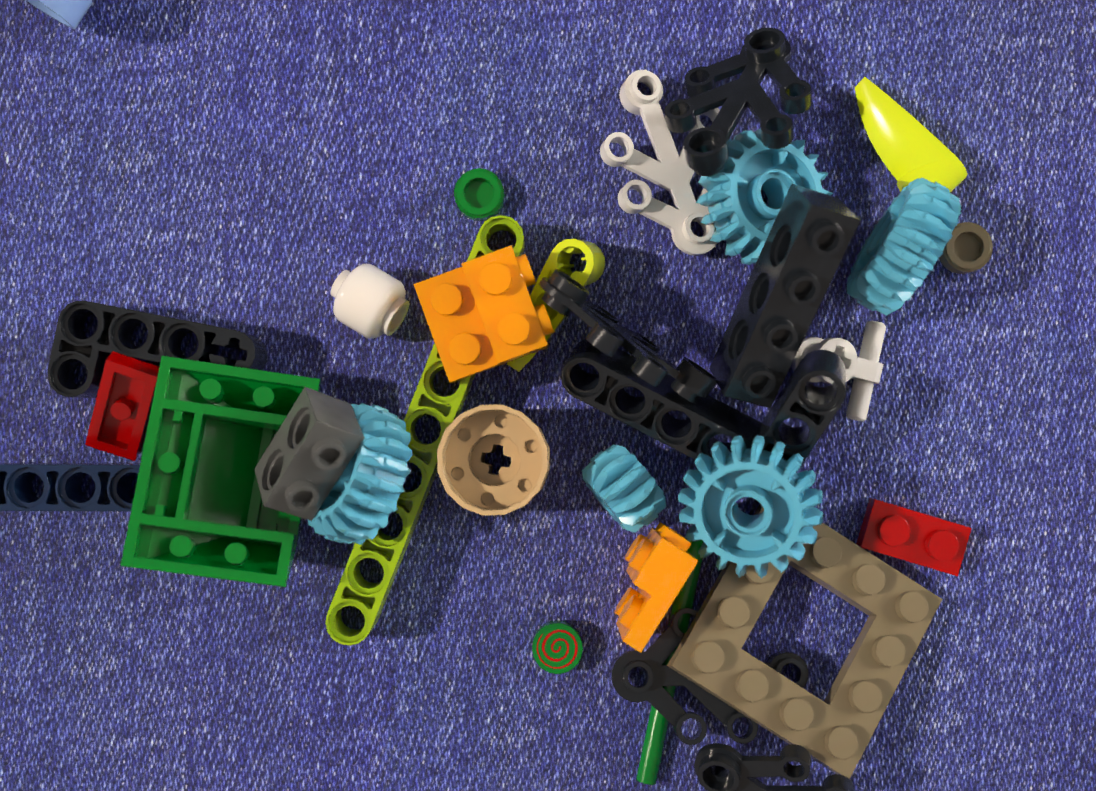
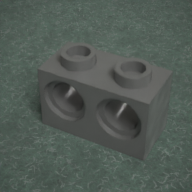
M304 387L254 469L265 507L310 521L313 520L364 440V435L350 403Z

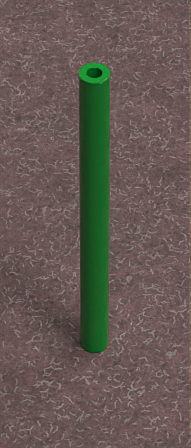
M703 540L691 542L692 544L687 550L698 562L673 601L670 619L675 611L682 608L692 609L703 559L700 558L698 552L704 542ZM688 613L683 614L678 619V628L682 633H686L689 627L691 615ZM677 647L662 665H668ZM662 686L674 699L676 686ZM652 705L636 777L637 781L647 785L656 784L669 723Z

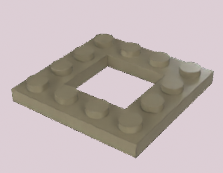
M761 503L756 509L754 515L760 514L764 511V508L761 505ZM822 523L812 526L817 531L815 543H802L805 548V556L798 561L787 555L788 565L869 616L824 701L742 649L784 571L780 572L771 562L768 563L766 576L760 578L755 571L754 565H748L745 575L739 578L736 574L737 564L728 561L727 566L720 572L667 666L788 744L800 745L806 748L813 760L835 774L843 775L850 779L942 599Z

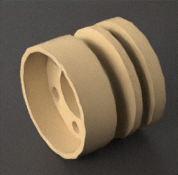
M502 404L479 405L461 413L445 429L437 449V471L446 493L462 508L482 516L506 515L527 505L543 488L550 471V448L542 430L523 412ZM497 445L503 446V455L511 457V464L507 467H501L499 474L492 473V464L485 462L486 453H494Z

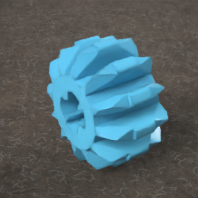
M613 444L604 452L601 450L590 459L591 462L582 470L583 480L594 497L611 515L614 521H617L627 531L636 533L644 525L647 527L658 518L657 514L666 507L663 490L657 485L656 480L649 474L645 466L637 460L634 454H630L623 446Z

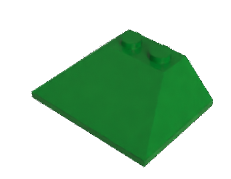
M161 356L120 566L286 587L299 539L302 518L263 505L254 469L304 387L320 392V379Z

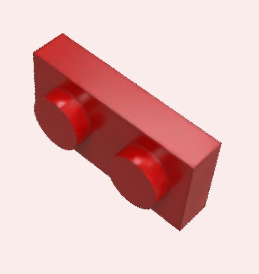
M112 351L105 361L85 443L86 446L133 461L137 459L142 450L148 428L159 366Z
M869 498L856 544L861 548L958 576L972 528Z

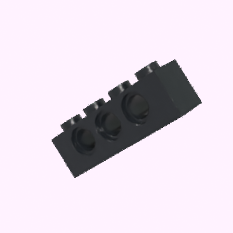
M791 183L709 367L713 376L718 380L717 384L724 396L771 408L861 220L839 198Z

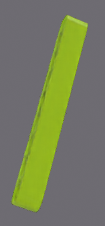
M503 215L494 216L485 221L479 229L467 261L492 253L493 251L488 247L489 238L492 234L501 230L510 232L516 238V244L513 247L515 257L523 255L525 247L524 235L518 222L509 216ZM435 343L404 418L406 431L411 433V441L408 448L412 450V456L408 462L417 465L422 474L421 484L415 490L404 488L405 492L400 493L397 500L396 513L399 514L403 522L400 535L394 537L387 536L379 528L378 534L373 540L367 539L362 545L354 544L327 612L325 622L328 634L334 641L342 645L350 646L363 641L379 620L436 476L437 449L445 429L460 415L475 375L461 379L459 388L451 396L442 397L437 394L433 386V380L437 372L444 369ZM428 414L437 418L441 427L440 436L432 444L423 443L415 433V425L418 419ZM373 558L380 562L384 570L381 582H368L362 577L360 563L363 559ZM353 606L358 608L364 615V627L357 630L347 627L341 617L343 607Z

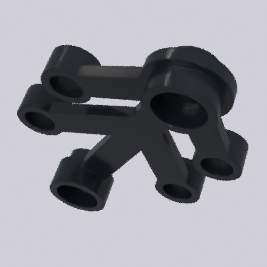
M766 27L754 30L746 36L740 54L707 67L700 66L689 70L685 75L687 95L690 98L677 99L666 105L664 113L667 128L674 133H684L693 129L697 123V115L722 106L710 127L696 129L690 132L684 139L683 145L687 165L696 174L712 176L723 169L724 164L728 160L727 141L747 106L760 123L761 140L765 147L781 149L793 141L791 118L779 112L760 86L767 74L780 89V106L785 113L801 114L812 105L811 86L808 82L800 80L787 64L791 58V45L779 29ZM742 73L739 79L716 87L717 81Z
M555 269L550 278L543 277L540 281V287L546 291L542 300L547 305L564 316H568L573 311L592 328L586 339L606 355L613 357L620 346L625 348L637 359L632 365L631 370L650 385L657 387L668 373L675 378L670 385L671 388L686 400L696 404L700 397L706 399L718 383V380L712 374L686 357L676 367L657 354L660 348L652 341L637 332L619 325V320L607 310L586 301L590 292L562 271Z
M682 608L675 611L671 616L670 625L645 652L642 651L640 653L637 650H631L623 653L615 661L611 671V680L616 692L630 702L648 701L673 725L675 735L683 743L688 745L700 743L707 733L706 723L698 714L691 711L685 712L662 686H684L724 725L725 733L733 741L746 744L756 737L758 732V724L667 665H662L680 644L685 635L678 628V619L686 613L690 614L694 619L698 613L697 611L690 608ZM781 651L772 654L765 664L780 674L782 668L786 664L791 663L796 669V677L793 682L802 688L805 686L808 680V668L800 656ZM634 667H642L646 672V680L640 686L631 685L628 679L629 672ZM745 717L749 724L748 731L743 736H736L732 728L733 723L736 719ZM693 718L698 722V731L693 737H685L681 731L682 724L685 720Z
M712 743L698 751L694 762L698 781L707 791H855L853 782L846 776L839 774L826 777L822 786L765 785L755 778L783 777L791 782L806 780L810 775L812 757L806 748L795 744L782 748L779 756H743L729 745ZM789 761H796L801 765H792Z

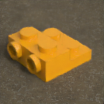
M512 246L461 263L462 267L413 284L449 383L548 348L545 336L554 333L544 303L533 306L527 289L528 286L536 284L526 254L515 257Z
M659 522L655 530L651 529L647 537L640 533L627 551L624 558L628 561L626 571L632 583L638 586V589L628 588L614 612L619 616L616 624L622 641L640 653L698 562L687 551L692 543L661 522Z

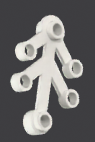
M637 70L631 73L622 84L619 97L621 104L628 112L641 115L657 160L634 149L631 138L622 132L612 133L605 139L600 147L601 158L611 167L621 166L668 190L675 205L674 208L652 198L651 189L645 182L631 180L618 193V204L623 211L629 214L639 213L670 229L674 244L682 252L693 256L703 255L712 250L717 244L710 241L716 228L713 223L710 225L700 223L703 217L709 214L708 207L696 203L690 186L694 170L687 165L684 145L680 154H678L670 130L667 128L666 120L659 104L663 96L662 83L654 73L647 70ZM641 82L647 85L651 90V95L642 94L638 90L637 83ZM715 108L700 115L708 116L713 123L720 110ZM700 115L696 116L697 123L690 132L704 127L700 122ZM610 143L621 145L624 149V156L617 157L613 155L609 148ZM703 188L700 196L707 193L708 191L705 188ZM628 190H636L641 195V204H633L628 199ZM692 221L698 222L704 230L703 237L693 234L691 230Z

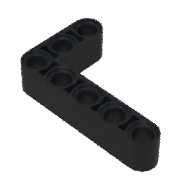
M587 339L578 342L574 347L561 373L562 385L573 397L695 460L700 453L712 457L711 448L714 443L718 442L714 436L725 434L731 438L739 435L742 436L746 449H752L755 436L761 435L765 441L763 450L772 452L774 445L780 441L785 444L782 459L787 461L792 455L798 453L803 457L804 462L843 404L846 396L845 364L841 357L828 350H815L808 353L800 361L762 422L709 395L706 399L700 397L696 404L691 403L671 388L670 385L675 378L669 374H666L660 384L654 387L631 370L632 365L637 360L634 356L620 349L616 351L613 357L608 356L594 347ZM579 363L591 364L597 369L598 374L586 373L581 369ZM816 376H825L833 380L834 383L827 387H817L812 385L809 380ZM624 387L637 388L644 396H631L624 390ZM678 410L688 415L689 419H676L669 414V411ZM789 418H798L806 424L801 427H791L783 421ZM721 442L731 453V442Z

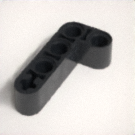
M75 301L68 304L61 311L58 318L48 365V381L58 394L65 397L96 398L105 361L112 351L129 357L160 362L161 356L263 370L267 362V350L264 343L258 337L241 331L89 301ZM95 314L98 320V328L88 338L84 332V323L90 315ZM144 323L148 329V338L141 347L137 348L132 340L133 332L139 324ZM194 332L198 338V348L191 357L186 358L181 350V342L187 334ZM219 346L246 350L247 358L244 361L218 356ZM83 363L88 371V377L86 382L79 388L74 380V372Z

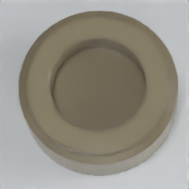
M959 223L953 229L952 238L946 244L939 260L947 270L953 273L967 274L985 266L989 261L993 251L992 239L989 233L976 223Z

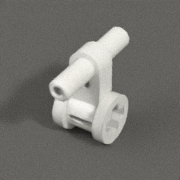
M868 321L866 323L859 357H857L854 346L843 338H828L825 340L818 337L804 338L791 365L794 372L800 361L808 353L815 350H828L837 354L845 364L846 382L849 379L854 380L846 416L848 419L863 422L867 418L873 386L880 383L884 364L879 363L886 325L877 321ZM816 376L809 380V382L822 381L828 384L834 383L833 380L825 376Z

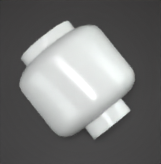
M361 264L351 272L348 270L342 271L334 281L330 292L331 296L335 298L333 312L336 319L369 339L378 338L383 334L387 336L392 335L403 322L410 305L409 301L405 299L406 291L403 283L371 264Z

